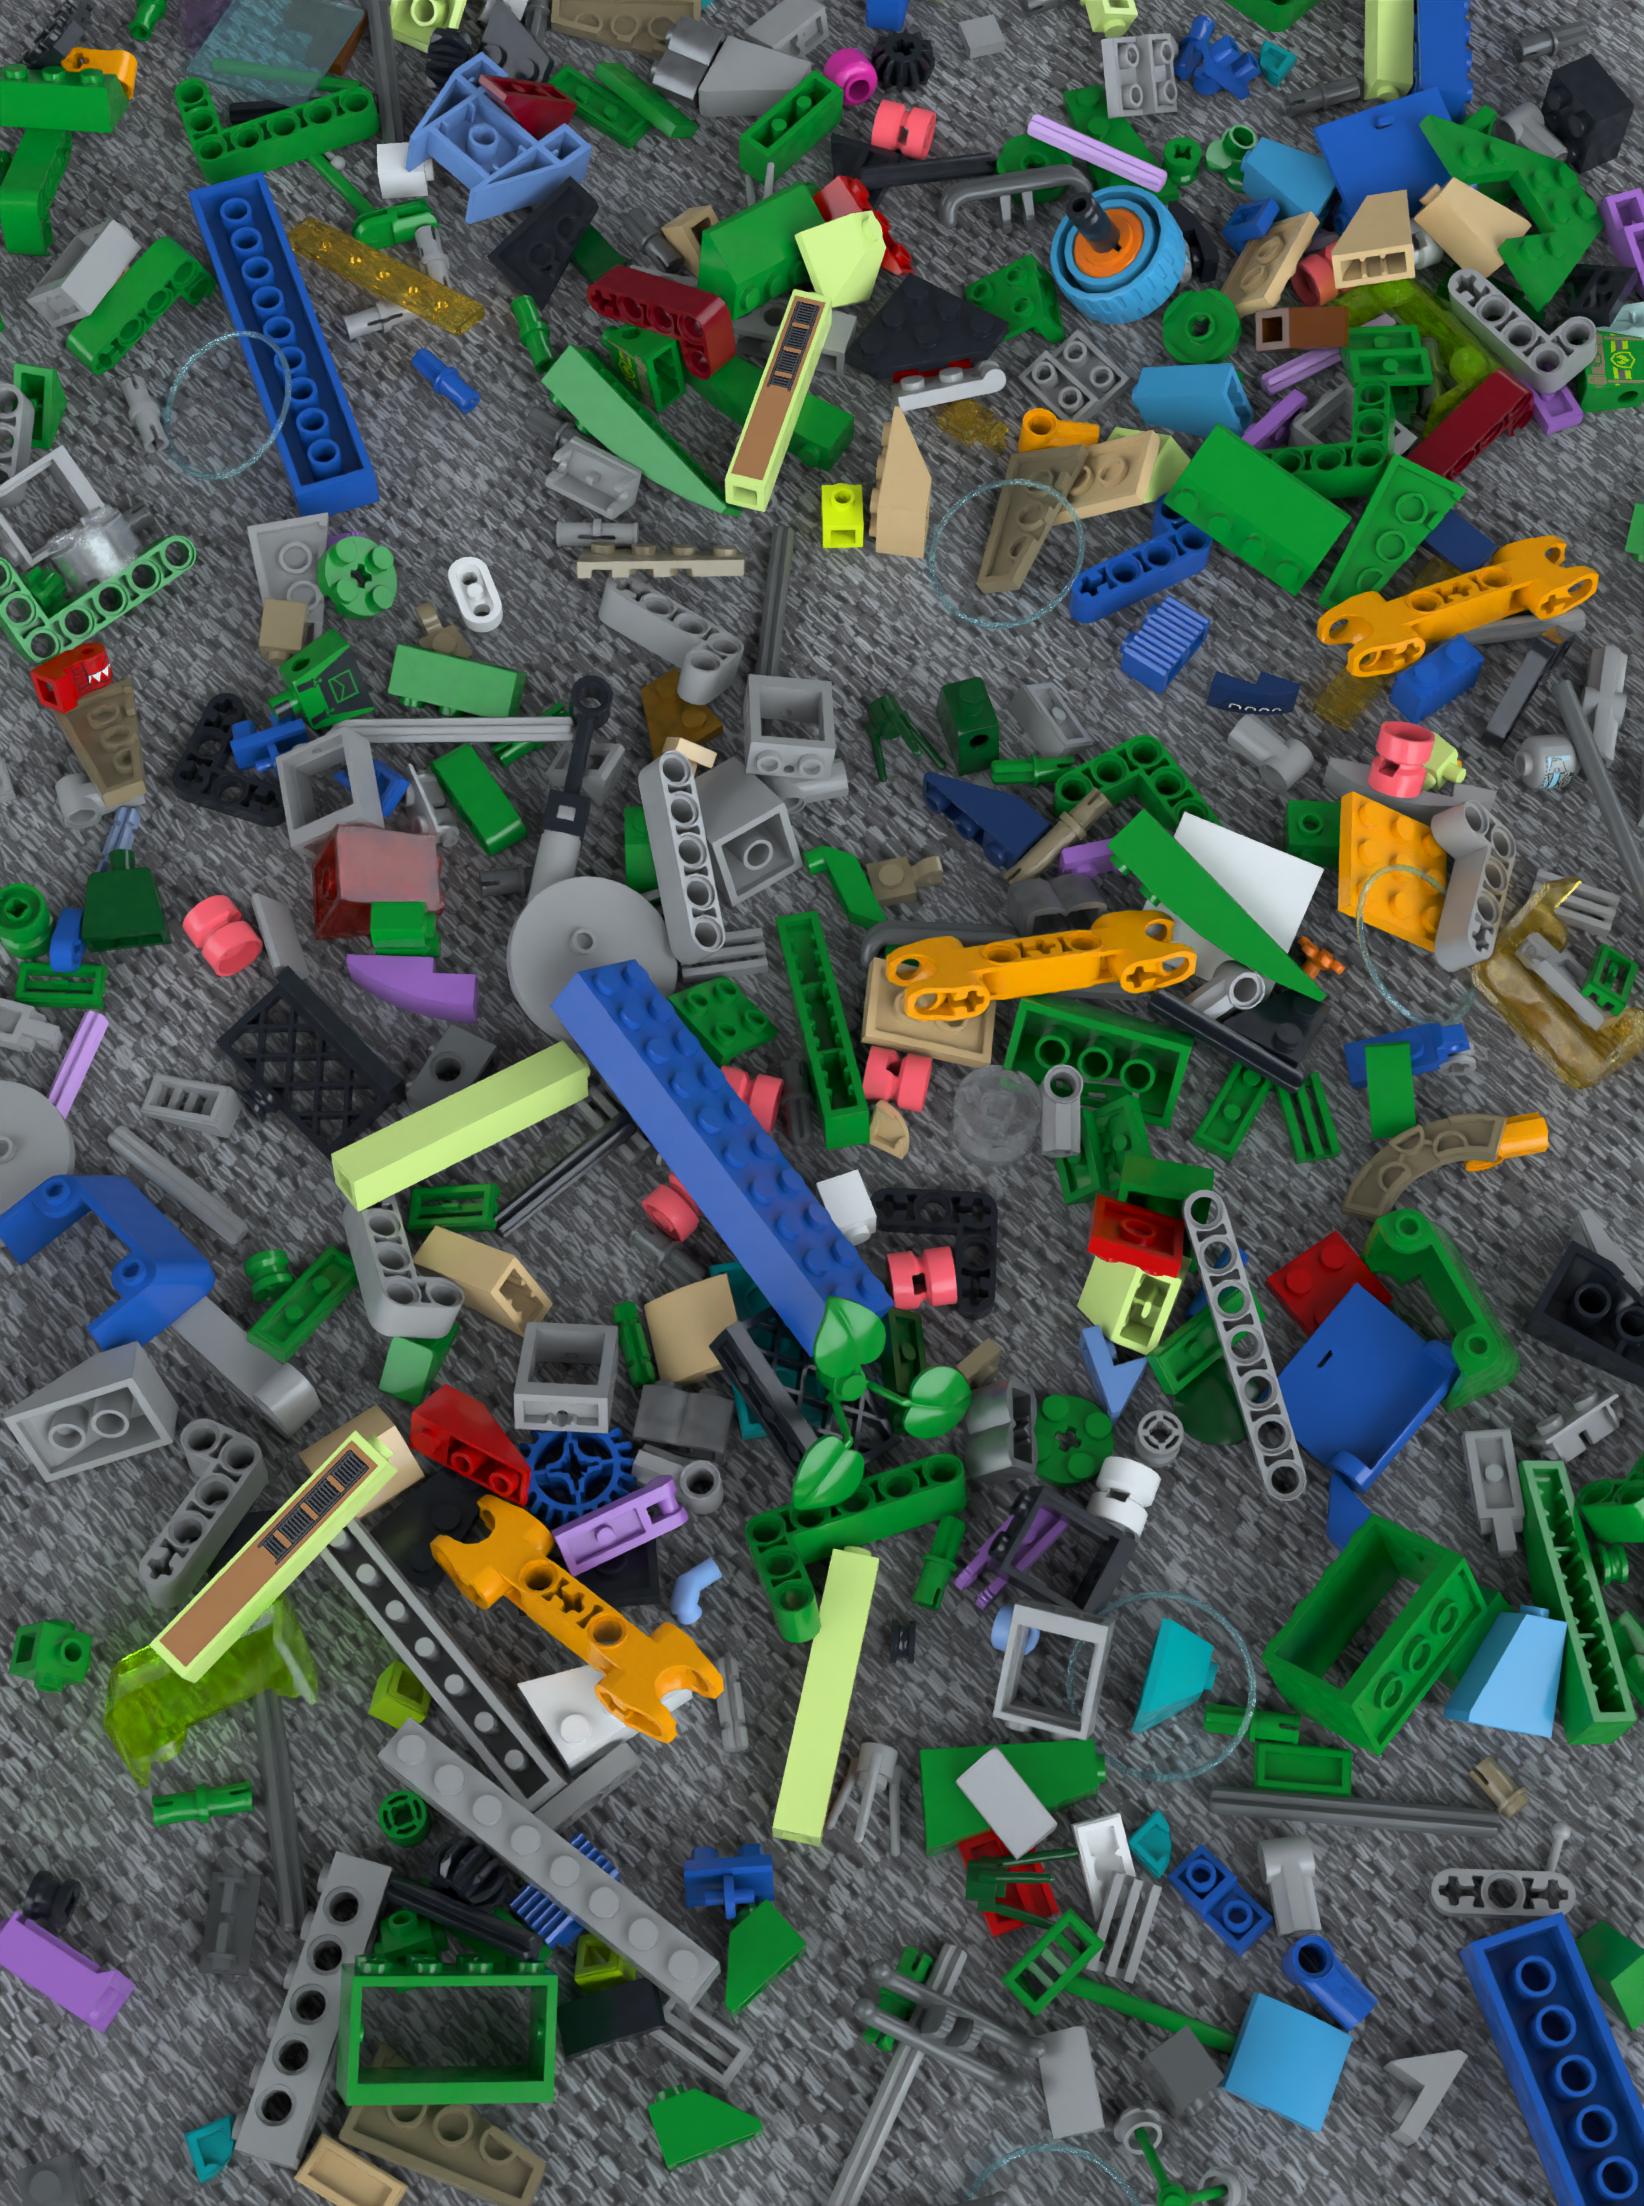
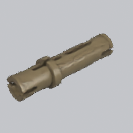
M1093 787L1091 792L1069 813L1064 811L1058 817L1060 821L1002 877L1010 885L1026 879H1037L1060 857L1063 848L1070 847L1078 839L1083 841L1088 836L1086 831L1113 807L1111 802L1102 793L1100 794L1096 787Z

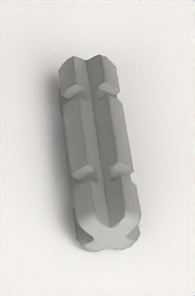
M734 1657L719 1658L714 1660L712 1664L723 1677L724 1691L716 1698L720 1727H724V1730L721 1731L723 1749L725 1752H740L748 1749L749 1742L747 1728L743 1727V1724L746 1722L740 1682L736 1681L739 1679L738 1663Z

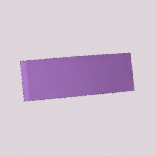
M1641 188L1605 197L1597 206V212L1605 223L1602 228L1603 233L1621 267L1636 268L1637 283L1634 289L1644 300V196Z
M347 954L346 963L351 980L369 993L397 1007L423 1016L446 1021L477 1024L480 992L476 974L437 973L434 957Z

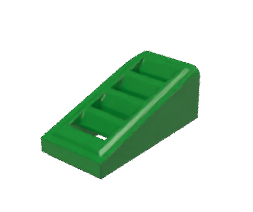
M1070 1907L1000 1980L1036 2017L1092 1960L1106 1943ZM1067 1926L1088 1946L1083 1954L1061 1933ZM1053 1940L1075 1961L1069 1968L1048 1948ZM1040 1954L1061 1975L1056 1982L1034 1961ZM1026 1969L1047 1989L1042 1996L1021 1976Z

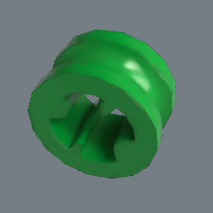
M1612 1542L1610 1548H1605L1603 1544H1595L1592 1549V1563L1598 1584L1600 1586H1608L1611 1580H1615L1617 1584H1625L1628 1580V1562L1622 1544L1620 1542Z

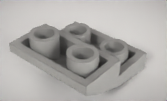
M1171 33L1101 39L1108 119L1178 112L1176 100L1177 87L1173 67L1174 49L1171 44Z
M1078 329L1052 354L1045 350L1018 376L1019 381L1060 420L1083 423L1114 402L1132 386L1131 379Z

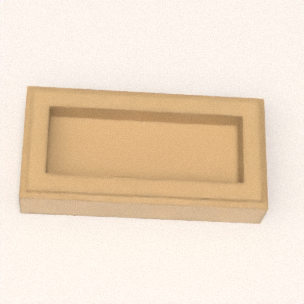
M321 2133L294 2177L295 2180L337 2206H398L408 2189L406 2184L324 2133Z

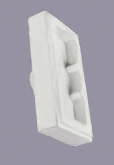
M1118 1812L1071 1824L1076 1848L1079 1850L1078 1856L1095 1922L1098 1920L1112 1871L1115 1870L1136 1877L1121 1815ZM1122 1884L1112 1919L1121 1917L1130 1886ZM1141 1894L1134 1913L1141 1911L1143 1904Z

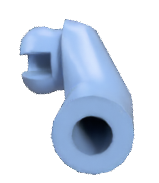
M711 1557L683 1573L675 1581L669 1605L672 1614L677 1615L678 1621L681 1624H692L701 1617L702 1610L697 1604L700 1591L722 1578L718 1566Z

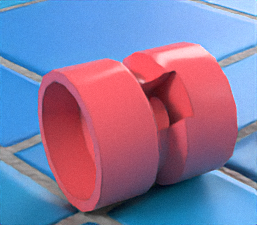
M883 99L875 117L871 145L892 152L900 149L903 157L925 160L933 140L936 112L919 107H913L910 111H907L905 104ZM905 129H909L908 135L904 134Z
M1338 240L1325 246L1317 254H1311L1303 258L1296 265V272L1290 278V282L1295 295L1306 307H1322L1333 301L1337 295L1345 294L1358 287L1335 288L1331 251Z
M1388 721L1381 724L1376 742V751L1380 755H1376L1372 759L1367 779L1368 785L1374 790L1389 796L1400 798L1418 797L1422 792L1427 773L1426 768L1422 764L1430 760L1435 735L1430 730L1413 723Z
M215 895L201 901L189 911L183 921L182 927L184 932L197 949L203 947V957L214 972L221 977L234 975L249 966L262 951V940L250 924L243 921L240 911L231 899L225 895Z
M872 1046L862 1085L866 1102L877 1104L881 1099L886 1102L893 1100L897 1108L922 1113L933 1058L908 1053L904 1058H899L896 1050Z
M723 1065L720 1070L724 1073L728 1083L740 1099L749 1106L753 1116L765 1132L771 1135L780 1107L784 1080L759 1073L752 1081L749 1078L748 1072Z
M672 1172L668 1176L670 1186L660 1184L642 1201V1207L650 1219L672 1240H679L682 1243L697 1229V1223L700 1222L698 1216H706Z
M950 1246L924 1249L919 1257H916L912 1251L886 1254L889 1294L895 1302L893 1308L901 1310L917 1309L922 1301H927L932 1307L957 1303L956 1275ZM921 1273L922 1284H913L912 1276Z

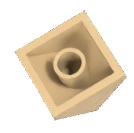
M377 1404L298 1453L310 1474L313 1475L355 1430L366 1440L374 1434L394 1453L388 1461L398 1472L356 1515L359 1520H362L426 1478L397 1427Z

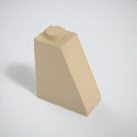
M1454 177L1442 187L1437 183L1434 184L1420 198L1419 201L1423 206L1413 218L1462 269H1475L1485 278L1505 263L1497 250L1506 239L1523 237L1532 226L1527 219Z
M1407 189L1366 196L1331 251L1336 289L1415 277Z
M435 1226L413 1257L414 1266L422 1276L442 1277L456 1282L464 1292L465 1300L463 1303L523 1338L527 1321L541 1322L553 1305L516 1256L444 1228Z

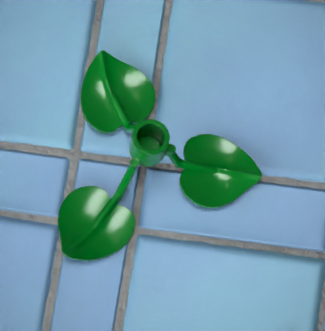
M827 1296L823 1319L813 1345V1359L816 1365V1378L818 1382L830 1391L826 1396V1401L832 1405L843 1440L841 1441L835 1435L827 1434L817 1439L805 1452L795 1475L791 1494V1504L798 1510L829 1507L843 1502L856 1491L862 1480L864 1459L858 1451L850 1449L853 1444V1437L840 1401L857 1400L868 1388L900 1406L907 1407L902 1418V1426L912 1436L921 1439L936 1438L950 1431L961 1421L971 1403L972 1391L965 1378L955 1368L948 1365H933L920 1372L911 1383L909 1390L910 1398L902 1397L871 1381L861 1370V1364L870 1363L881 1355L886 1341L885 1327L879 1317L870 1309L856 1301L842 1297Z

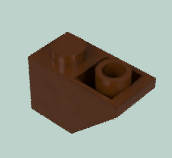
M1349 306L1288 307L1255 311L1256 352L1286 354L1349 347Z

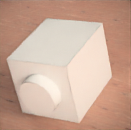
M409 142L377 144L378 177L382 199L428 196V181L435 180L432 157L411 172H408L405 167Z
M858 1169L816 1183L817 1201L829 1212L833 1222L854 1246L868 1240L872 1233L876 1232L877 1216Z

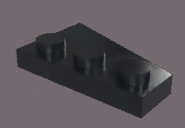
M569 176L487 257L491 264L523 295L532 296L535 306L542 312L593 220L599 205L580 184Z
M444 1466L369 1533L410 1583L434 1595L446 1572L434 1559L430 1543L439 1535H447L454 1540L465 1543L480 1517V1507L477 1502L484 1495H493L494 1492Z
M654 1510L648 1512L650 1518L654 1516ZM656 1538L574 1576V1578L613 1608L659 1604L661 1600ZM559 1549L553 1550L546 1556L568 1572ZM518 1607L519 1616H528Z

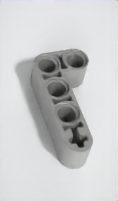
M1460 269L1450 277L1448 289L1450 306L1454 315L1540 393L1549 394L1560 390L1595 358L1597 353L1596 327L1590 319L1581 316L1572 317L1550 335H1547L1475 269ZM1494 315L1502 317L1501 319L1493 322L1486 320L1488 317ZM1575 339L1587 341L1582 345H1572L1570 343ZM1519 340L1529 342L1525 346L1520 347L1513 345L1514 342ZM1545 365H1554L1555 367H1557L1556 369L1548 372L1540 370V368Z
M611 575L607 578L598 612L599 619L605 625L682 669L677 685V693L684 701L696 705H705L732 686L744 650V644L740 639L630 575L629 578H611Z
M1472 799L1434 815L1431 820V831L1435 841L1455 859L1434 943L1435 956L1443 969L1448 972H1455L1491 957L1516 856V843L1512 833L1483 805Z
M395 1194L360 1212L348 1200L342 1213V1220L368 1321L377 1332L390 1337L436 1339L448 1335L465 1300L464 1292L456 1282L450 1279L417 1276Z
M207 1296L203 1297L167 1327L184 1346L286 1439H290L322 1407L314 1387L295 1367L288 1362L281 1365L274 1357L247 1341V1333Z
M206 1418L190 1422L184 1427L180 1435V1443L191 1471L200 1479L139 1564V1574L151 1602L162 1608L175 1607L188 1597L268 1481V1470L259 1444L246 1435ZM205 1446H211L209 1449L198 1451ZM243 1464H251L244 1469H237ZM218 1500H225L218 1506H211ZM192 1537H199L192 1543L184 1544L186 1540Z

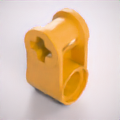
M74 47L67 57L61 61L62 67L68 72H80L84 69L96 68L102 70L103 74H116L128 99L130 100L133 97L138 62L131 53L119 49L97 50ZM80 58L83 59L84 64L82 65L80 64Z

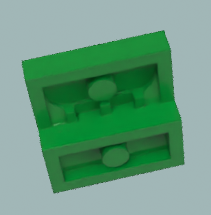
M1418 325L1349 327V347L1339 348L1346 375L1353 388L1359 382L1370 377L1385 379L1390 386L1432 384L1433 376L1427 347H1421Z
M1128 1094L1094 1111L1080 1108V1155L1055 1158L1066 1205L1094 1201L1097 1194L1106 1197L1117 1194L1125 1153L1152 1158L1137 1097Z

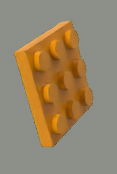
M1354 791L1342 796L1338 911L1428 951L1435 952L1434 943L1446 898L1447 852L1435 841L1431 827Z

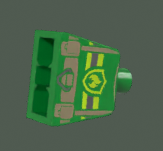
M627 323L620 328L616 325H611L605 329L601 336V343L609 349L613 368L640 392V399L653 411L659 414L687 392L676 339Z
M1596 330V356L1588 366L1575 376L1578 405L1583 413L1640 406L1644 399V339L1642 337ZM1578 339V345L1587 342L1584 339Z

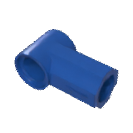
M1317 1935L1304 1936L1285 1950L1281 1964L1288 1980L1295 1985L1302 1986L1347 2033L1361 2022L1379 2001L1335 1956L1333 1947L1323 1937ZM1300 1949H1309L1316 1955L1319 1962L1316 1973H1309L1301 1967L1298 1960Z

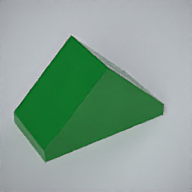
M14 363L13 385L19 388L34 406L35 415L31 447L49 450L52 447L67 405L55 368ZM12 400L13 412L18 406V400Z
M1600 1920L1577 1939L1575 1944L1593 1987L1632 2032L1644 2022V1949Z

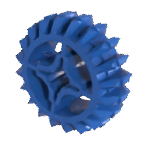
M618 1427L608 1431V1434L547 1431L543 1433L540 1430H531L530 1435L535 1444L521 1442L519 1445L520 1453L525 1457L524 1460L531 1468L528 1500L525 1506H530L528 1512L536 1519L544 1516L542 1524L549 1531L554 1528L557 1521L562 1526L628 1495L629 1493L626 1490L637 1488V1477L631 1474L635 1459L629 1457L633 1452V1447L630 1442H620L623 1435ZM578 1443L597 1447L609 1459L601 1460L600 1456L590 1457L583 1454L579 1449ZM564 1445L562 1457L557 1462L546 1464V1469L540 1470L546 1457L555 1449ZM573 1456L576 1459L577 1467L580 1468L582 1477L578 1479V1491L575 1490L574 1481L571 1480L569 1469L573 1468L571 1459ZM612 1477L607 1488L597 1498L587 1502L589 1489L596 1484L604 1483L605 1478ZM550 1487L551 1491L562 1490L571 1496L573 1505H566L552 1500L540 1488Z

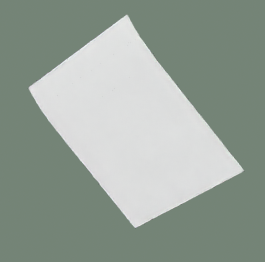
M1184 812L1174 838L1288 954L1324 869ZM1148 900L1146 901L1142 911H1161L1170 915L1174 920L1173 940L1170 943H1183L1191 947L1196 953V966L1193 975L1210 981L1213 979L1216 968L1221 963L1235 960L1200 936L1162 902L1155 907ZM1156 923L1149 926L1145 930L1146 934L1149 937L1157 935L1162 930L1163 924ZM1177 957L1163 962L1178 968L1183 963L1185 957ZM1253 970L1263 979L1265 984V994L1260 1001L1262 1003L1268 1000L1275 981ZM1244 978L1235 984L1234 991L1242 986Z

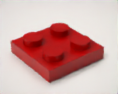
M1097 1194L1091 1211L1087 1252L1095 1254L1106 1262L1117 1263L1120 1261L1139 1267L1143 1272L1152 1276L1166 1275L1177 1278L1182 1264L1184 1221Z
M1336 1230L1266 1278L1264 1283L1308 1338L1311 1337L1355 1283L1360 1284L1385 1307L1390 1305L1393 1300L1391 1294Z

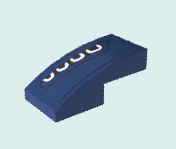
M1216 671L1211 683L1207 705L1244 714L1273 715L1290 713L1294 710L1301 684L1262 671L1257 683L1254 684Z

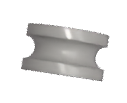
M1469 1042L1470 1050L1449 1054V1061L1440 1064V1069L1437 1072L1445 1076H1462L1473 1072L1477 1067L1476 1060L1472 1057L1475 1053L1474 1044Z

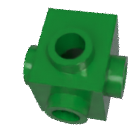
M50 1619L47 1622L43 1621L19 1626L8 1674L33 1680L34 1688L46 1692H62L63 1686L83 1683L85 1674L91 1664L90 1647L93 1636L75 1631L76 1625L74 1623L59 1619Z
M399 1910L390 1917L379 1920L382 1940L375 1942L374 1948L376 1954L386 1956L385 1961L405 1963L406 1955L432 1954L436 1955V1961L443 1962L441 1953L450 1950L443 1924L433 1923L432 1919L412 1910ZM418 1987L395 1988L397 1994H400Z

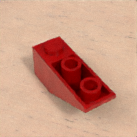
M838 175L812 197L825 223L852 213L872 210L882 227V238L886 246L881 267L898 276H907L909 273L915 274L914 269L910 265L912 261L911 255L901 243L894 241L888 232L891 229L888 220L880 211H874L867 200L870 197L869 192L860 180Z
M444 1384L412 1411L409 1447L521 1507L527 1504L531 1468L482 1402Z

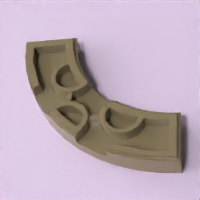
M1488 1113L1449 1115L1446 1119L1436 1120L1422 1126L1418 1124L1403 1131L1389 1140L1388 1145L1359 1170L1345 1194L1340 1208L1341 1214L1375 1222L1377 1218L1390 1213L1396 1200L1410 1184L1437 1167L1468 1160L1496 1162L1507 1123L1506 1116Z

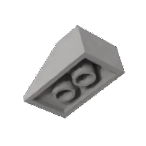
M135 1341L93 1355L4 1412L3 1420L45 1482L48 1483L174 1443L178 1404L139 1342Z

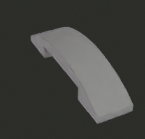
M1329 757L1322 783L1339 798L1354 791L1427 826H1431V820L1434 815L1470 799L1476 800L1490 812L1497 793L1494 790L1455 783L1450 796L1422 791L1418 797L1413 798L1389 796L1374 790L1368 785L1367 779L1371 765Z

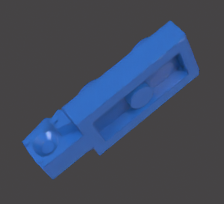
M1428 1023L1344 1044L1350 1082L1354 1089L1368 1087L1365 1044L1410 1041L1413 1076L1440 1069V1064L1449 1061V1054L1470 1050L1467 1032L1462 1023L1442 1027L1441 1023Z

